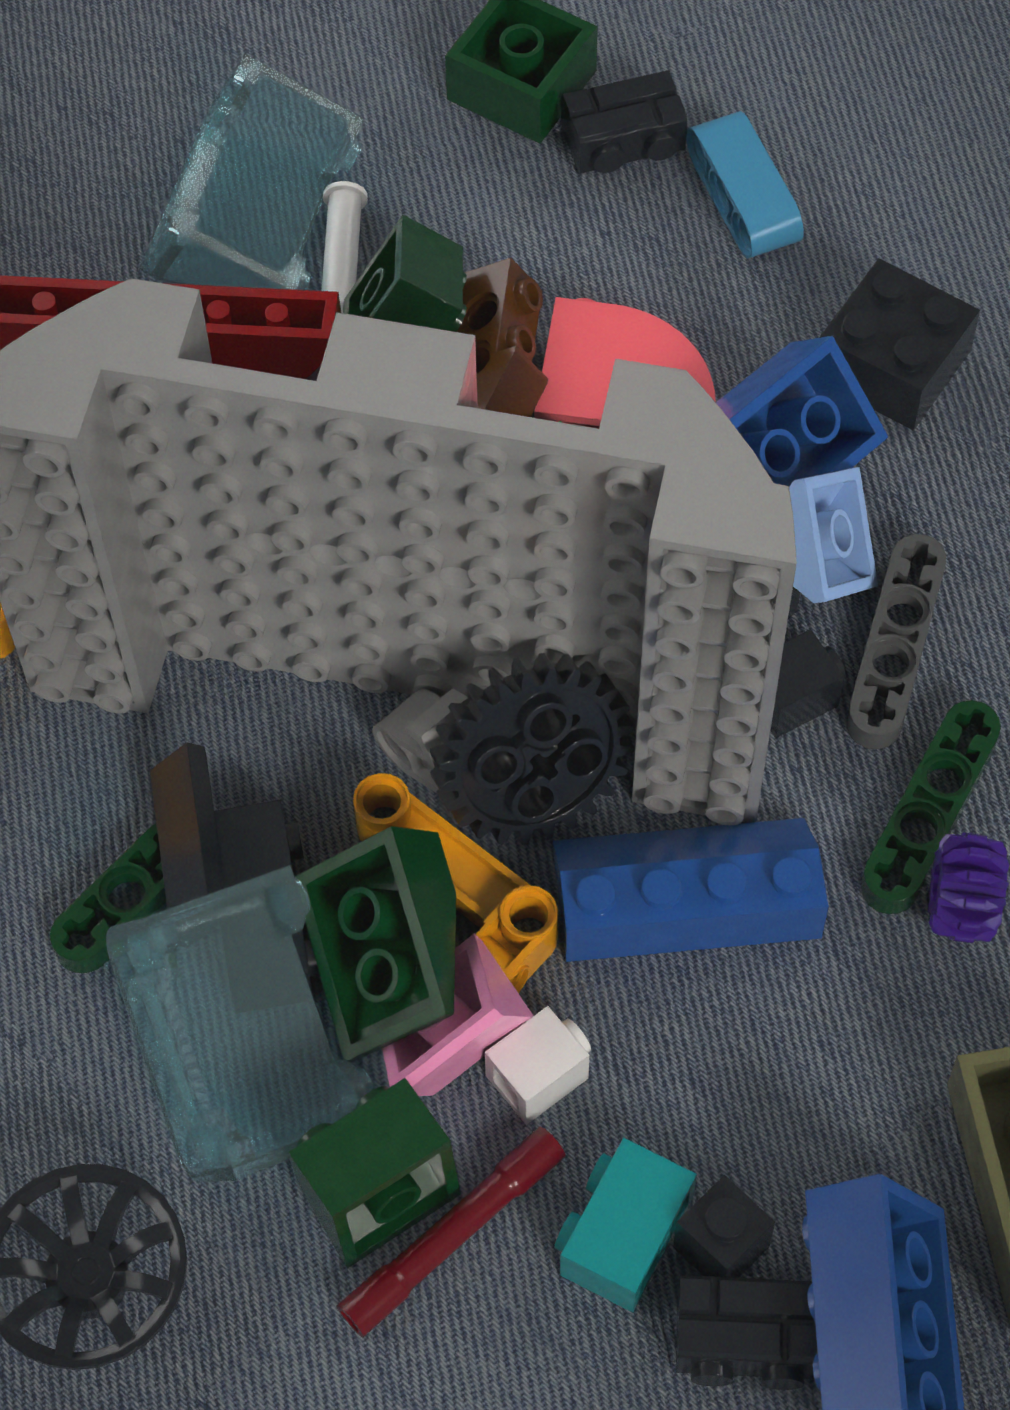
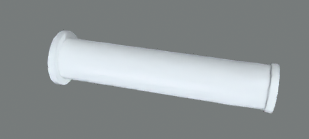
M349 181L331 183L323 191V201L328 206L321 291L339 292L341 313H343L344 299L356 283L361 209L366 206L368 200L366 190L359 184Z

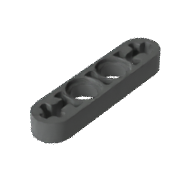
M912 534L903 537L896 543L892 551L850 701L846 728L850 737L858 745L867 749L879 750L889 747L897 741L902 731L946 565V553L943 546L936 539L924 534ZM913 557L925 560L918 587L906 584ZM908 604L919 612L921 619L913 625H899L889 618L887 610L893 605ZM881 655H895L905 663L907 670L901 676L886 677L874 668L873 661ZM876 694L887 697L883 720L879 727L867 724Z

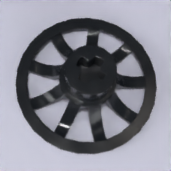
M77 1164L54 1169L32 1179L12 1194L0 1208V1246L13 1222L27 1232L49 1254L47 1261L18 1257L0 1258V1278H27L46 1284L45 1289L25 1299L8 1316L0 1302V1335L12 1348L28 1359L49 1367L70 1370L98 1368L126 1358L144 1347L163 1329L176 1309L185 1285L188 1263L186 1242L176 1213L165 1197L146 1180L127 1170L108 1165ZM79 1183H104L118 1187L107 1203L96 1232L88 1231ZM61 1187L70 1236L65 1237L63 1240L26 1208L40 1196ZM137 1196L152 1209L161 1223L138 1231L118 1245L115 1242L118 1226L128 1205ZM169 1242L171 1262L168 1281L146 1273L128 1271L127 1265L137 1255L152 1246ZM127 1291L144 1293L161 1299L151 1316L135 1332H132L117 1307ZM61 1306L65 1309L59 1327L56 1349L36 1343L20 1331L34 1317L50 1308ZM103 1317L117 1343L98 1350L75 1352L77 1334L82 1319Z

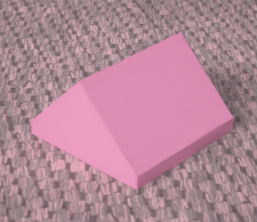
M475 933L455 948L454 1015L382 1048L390 1087L406 1078L418 1096H433L483 1058L485 1051L534 1016L484 942Z

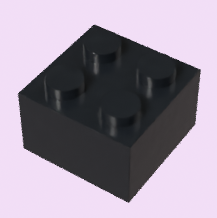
M878 258L819 338L834 337L875 411L914 431L971 352L980 309Z

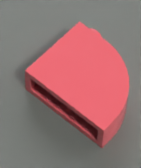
M555 298L542 373L548 378V384L535 407L534 418L556 422L562 421L567 424L599 429L615 359L686 370L716 402L715 389L707 364L691 341L669 323L647 312L628 306L596 302L589 298Z

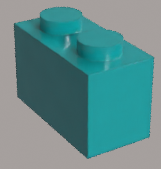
M623 1137L614 1156L611 1157L603 1153L594 1166L586 1185V1190L593 1193L583 1214L580 1215L572 1211L559 1232L554 1248L562 1252L560 1255V1276L633 1313L675 1233L677 1221L685 1214L694 1196L697 1174Z

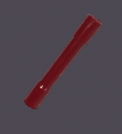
M539 1126L496 1164L489 1176L393 1261L379 1267L336 1305L344 1320L359 1336L365 1337L409 1297L416 1285L514 1198L524 1195L566 1157L559 1142L545 1128Z

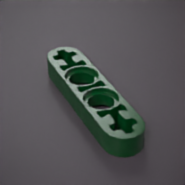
M975 700L962 701L954 705L947 712L865 866L861 891L867 904L876 911L885 914H899L909 909L916 901L933 868L935 852L938 850L939 842L946 834H951L995 750L1001 724L994 709L987 704ZM970 723L980 727L979 735L976 734L973 737L964 756L956 751L962 730H965ZM936 769H948L958 775L962 787L954 793H941L931 787L927 776ZM911 818H920L932 825L936 836L927 843L917 844L904 837L900 826L904 821ZM897 856L907 861L900 885H896L891 892L885 891L880 887L882 878L889 876L896 863Z

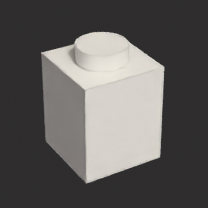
M547 1006L485 1051V1076L527 1125L588 1079L590 1058L588 1052L591 1051V1046L584 1033L571 1019L567 1018L561 1022L550 1007Z

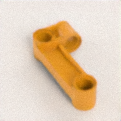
M378 773L366 777L358 784L353 796L356 829L359 839L364 841L391 826L438 832L456 891V910L480 928L476 935L484 942L516 991L520 993L527 980L552 955L557 946L558 907L555 899L548 891L538 886H531L409 792L408 787L400 778L386 773ZM381 807H390L397 811L391 817L384 819L369 815L372 811ZM533 918L541 921L544 926L538 931L530 933L518 930L514 924L521 919Z

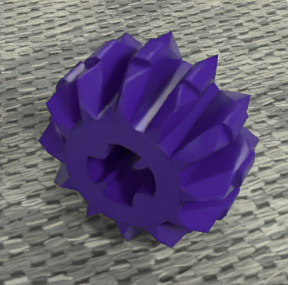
M965 832L962 835L946 834L939 842L938 850L935 852L934 865L931 870V882L928 890L929 904L927 912L929 913V925L933 933L949 937L953 941L974 943V941L990 942L997 934V929L1002 924V912L1004 906H1006V890L1009 885L1007 882L1009 862L1007 860V850L1003 842L988 839L985 835Z

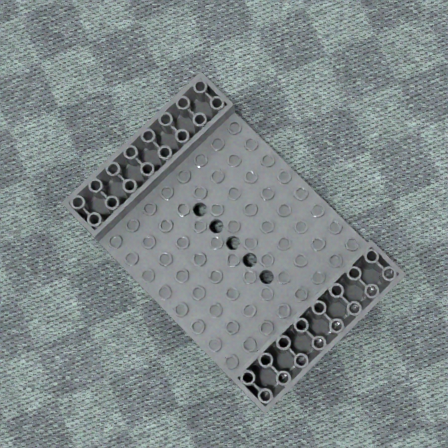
M133 278L74 305L28 331L0 350V603L30 692H34L52 702L62 703L72 699L94 703L101 709L112 713H126L129 710L149 713L167 651H173L189 660L202 661L212 658L234 662L239 667L250 671L259 672L273 669L290 672L306 681L323 682L328 679L354 684L356 687L371 693H383L389 690L412 695L418 689L425 688L442 697L453 688L467 696L471 702L472 698L466 686L471 683L483 690L490 686L488 670L491 668L497 670L504 678L511 675V666L514 658L519 657L528 670L533 669L539 653H545L554 667L564 654H569L577 667L585 661H589L599 675L606 673L630 707L627 715L634 723L636 729L630 733L636 735L632 802L644 804L648 809L663 814L684 811L706 815L713 822L723 825L756 822L797 564L790 491L787 485L773 483L754 451L729 418L686 370L615 359L600 427L597 429L479 409L477 403L475 335L336 312L317 381L212 364L200 290Z

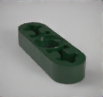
M156 823L142 834L54 921L50 931V941L59 963L67 970L75 973H89L99 969L166 903ZM141 864H144V865L146 866L147 870H146L145 868H143L142 866H140V865H141ZM154 869H156L157 876L159 879L158 883H154L151 875L149 874ZM134 882L145 889L142 901L133 908L119 909L109 902L113 889L122 883ZM100 908L105 919L114 927L109 928L104 918L98 923L94 910ZM75 931L82 936L91 932L94 945L87 949L79 944L72 949L69 936Z

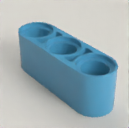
M739 111L687 129L686 143L691 161L738 248L747 259L802 241L804 228L799 208L745 113Z

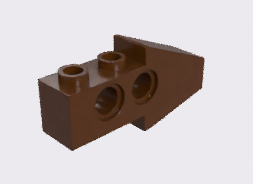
M510 257L465 272L467 278L463 287V304L466 305L467 309L465 317L456 332L475 335L478 408L531 417L548 384V378L532 363L536 352L535 339L539 312L543 305V291L538 283L529 277Z

